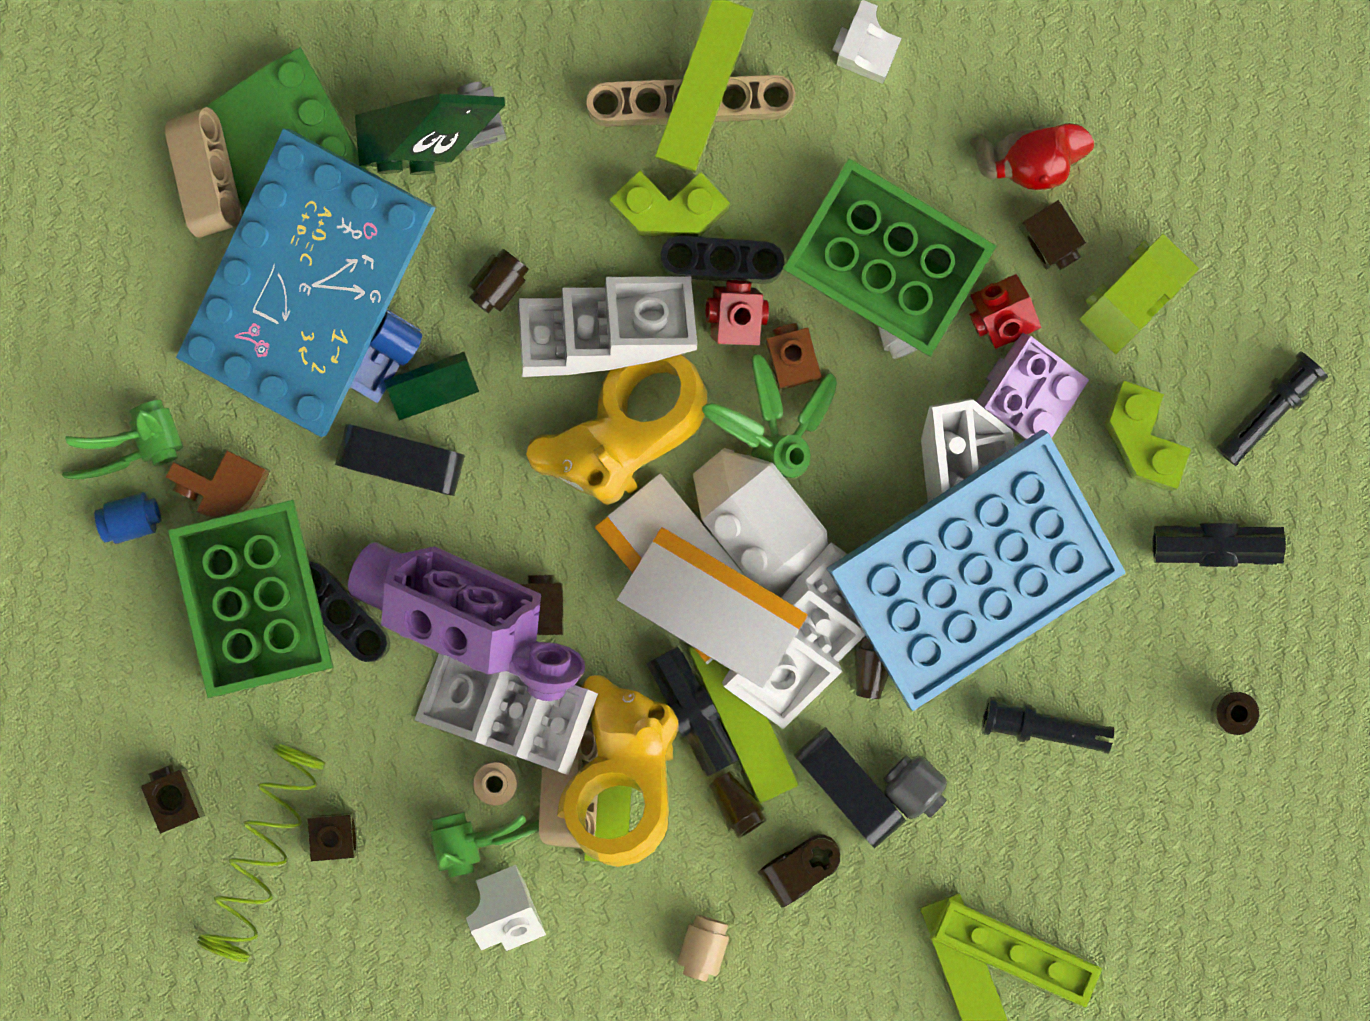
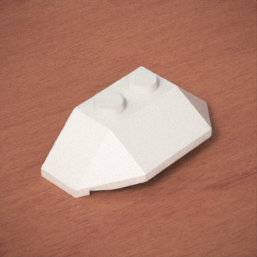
M971 398L929 406L921 436L928 502L1014 448L1013 430Z
M724 448L693 473L703 523L747 578L780 598L800 574L828 546L827 530L772 462L749 455L734 453L733 450Z

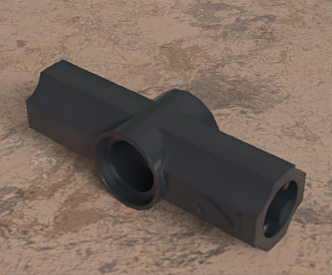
M1201 523L1200 527L1162 525L1154 527L1152 552L1154 563H1199L1201 567H1238V564L1277 565L1284 564L1286 537L1284 527H1238V524Z
M679 647L646 663L666 699L667 705L673 709L678 719L681 736L687 738L697 761L707 777L739 760L718 721L720 716L704 686H699L688 661Z

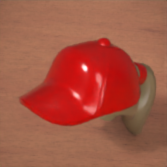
M1073 123L1049 128L1040 126L1034 130L1012 132L1002 139L996 147L984 137H975L970 140L971 146L976 150L977 165L983 176L989 179L1008 177L1016 184L1031 190H1047L1062 185L1068 179L1071 165L1086 157L1094 148V140L1090 133L1083 126Z

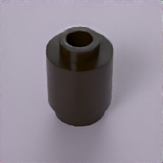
M502 249L497 256L491 255L467 285L474 291L469 299L488 314L493 308L501 312L526 280L523 277L529 269L505 249Z
M1225 692L1214 700L1211 706V719L1220 731L1227 734L1243 735L1250 732L1258 723L1259 707L1256 701L1246 693ZM1236 705H1240L1243 709V716L1239 722L1231 718V710Z

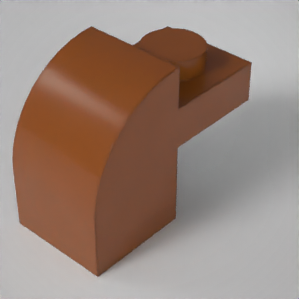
M226 451L212 480L174 462L166 478L176 482L172 489L173 491L191 500L196 501L199 494L204 496L196 512L220 518L241 513L250 507L258 497L270 471L232 452Z

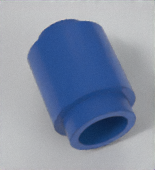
M144 492L104 503L103 508L95 510L94 513L96 527L104 543L113 541L115 544L156 533V524L162 521L155 498L148 499Z

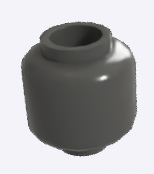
M907 755L904 756L883 778L887 783L884 790L885 796L909 819H915L923 813L931 818L947 801L942 795L947 786V779L923 756H915L912 759Z

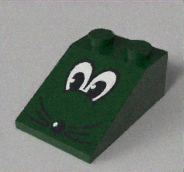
M438 93L355 115L359 166L377 167L378 174L399 173L403 171V168H409L410 175L435 173V166L452 162L505 106L504 97Z

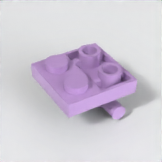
M1022 333L1005 358L998 359L986 378L989 383L976 402L1024 440L1042 429L1047 431L1052 438L1089 379L1033 337Z

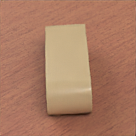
M205 107L169 119L165 126V135L184 218L190 232L194 236L201 238L238 226L242 216L222 126L217 114L211 108Z
M587 724L569 775L542 766L539 835L544 844L581 848L569 833L565 819L557 816L559 799L566 784L583 766L598 756L592 724ZM598 795L589 804L585 817L587 832L594 836Z

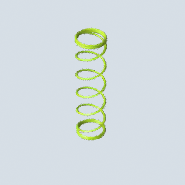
M278 743L274 744L273 752L308 776L313 785L292 786L264 782L258 784V787L263 793L294 814L299 821L296 824H279L247 820L243 823L249 831L274 847L284 859L280 862L240 858L229 859L230 865L260 885L269 894V897L265 900L226 896L214 897L217 904L246 923L254 931V936L250 938H236L201 934L197 941V944L205 950L243 963L249 961V953L224 941L248 942L257 939L259 936L258 932L250 921L220 900L263 904L270 902L273 896L270 889L264 883L234 862L279 866L288 861L285 852L278 845L249 824L277 828H294L303 823L300 815L293 808L264 787L290 790H310L316 788L315 778L297 763L318 770L324 769L323 765H325V762L321 759Z

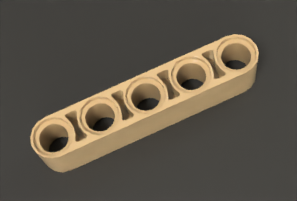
M779 75L730 77L726 91L730 89L739 90L745 96L746 101L743 106L737 109H729L721 102L714 122L783 118L793 108L795 100L794 86L789 79ZM683 79L604 82L597 84L591 88L587 95L586 104L589 116L596 124L606 127L667 124ZM777 87L784 90L788 97L787 102L781 107H771L768 105L763 96L768 89ZM642 94H655L661 102L658 109L651 113L639 110L636 102ZM602 95H611L618 101V107L611 114H600L594 108L596 99Z

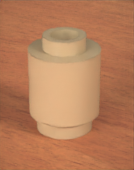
M489 762L477 771L473 781L474 791L477 797L488 805L504 804L517 791V774L505 762ZM498 776L502 779L503 787L499 792H492L488 789L487 780L489 777Z
M701 915L695 916L694 923L688 925L677 964L684 966V975L702 981H707L709 974L718 976L730 937L726 935L728 924Z

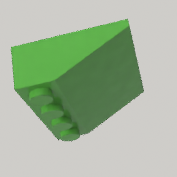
M301 47L264 66L205 106L211 108L220 120L237 194L245 209L283 129H290L359 166L358 150ZM360 166L365 170L369 171L367 166Z
M849 158L783 270L931 357L997 246Z
M294 500L168 530L207 698L218 697L334 668Z

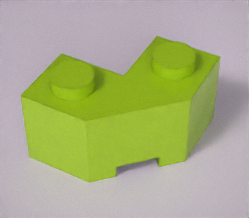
M641 170L609 199L610 206L637 235L647 237H701L730 209V202L701 172L670 201Z
M1163 233L1151 245L1144 240L1127 257L1133 264L1110 288L1102 283L1085 300L1091 307L1079 320L1115 355L1152 320V317L1199 270Z
M1123 380L1117 384L1104 425L1111 439L1114 440L1131 478L1168 491L1177 490L1191 448L1151 435L1164 394Z

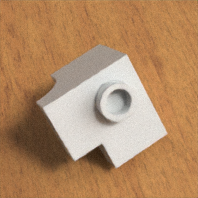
M862 0L850 29L841 28L832 51L839 53L837 66L883 84L901 38L881 28L876 17L877 5Z
M516 865L476 881L480 892V903L477 909L470 916L466 917V920L481 950L502 942L504 948L508 951L546 935L526 883Z

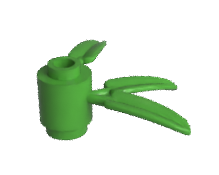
M754 354L751 363L762 418L769 423L771 435L762 436L764 434V427L727 407L711 403L704 405L702 411L716 425L753 447L752 457L772 462L785 478L798 477L807 470L811 458L809 446L801 436L805 430L809 432L815 431L821 423L835 394L836 378L831 373L826 374L798 416L800 424L793 435H779L776 419L783 416L779 390L765 358Z
M154 400L129 411L132 418L129 422L131 431L119 433L118 435L94 438L66 436L65 440L69 446L82 449L115 447L122 444L125 440L135 439L139 450L105 465L63 472V477L72 480L99 477L127 468L130 462L140 458L144 462L152 461L154 466L164 465L178 458L176 452L183 448V444L169 408H164L161 400Z
M465 812L432 819L433 830L430 831V836L439 871L448 870L449 877H455L474 872L473 863L481 861L478 848L492 844L501 845L528 836L539 830V820L518 829L526 822L525 816L520 814L512 821L498 828L474 833L471 821L467 822Z

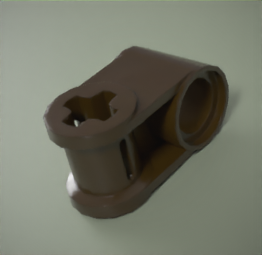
M817 834L791 851H787L767 863L758 871V874L780 907L783 908L802 897L814 885L837 870L840 864V850L837 843L831 837ZM819 846L821 850L828 848L832 850L828 854V864L823 865L820 861L814 863L810 861L814 857V847Z

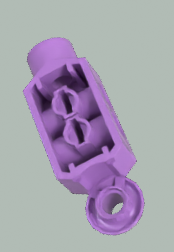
M374 542L360 552L352 566L348 580L349 593L352 597L382 610L381 626L487 675L504 671L510 672L520 677L527 686L529 694L536 699L554 701L562 698L566 690L573 687L585 671V661L579 653L570 647L557 643H540L536 641L541 594L435 546L399 553L380 543Z

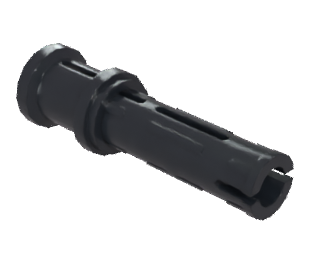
M1300 351L1296 355L1297 361L1280 379L1274 378L1271 381L1269 387L1271 392L1216 447L1218 452L1232 465L1237 466L1241 459L1290 408L1293 410L1300 408L1303 404L1302 398L1318 381L1324 382L1328 378L1324 370L1305 353Z
M989 697L983 714L982 734L984 735L998 732L1016 736L1019 742L1029 741L1031 737L1101 751L1106 754L1110 753L1113 744L1095 739L1096 736L1114 739V727L1112 726L1107 727L1036 713V709L1030 704L1016 707L997 702L995 697Z

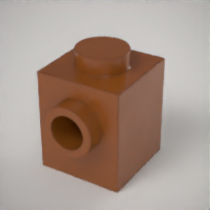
M792 323L773 329L774 337L767 338L766 344L779 391L820 380L822 376L809 328L799 330L797 323Z

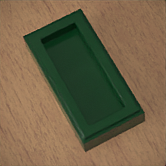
M465 352L384 380L399 421L479 392Z

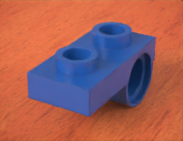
M387 310L350 388L378 403L386 390L384 380L394 377L399 366L408 363L416 353L422 340L421 330Z

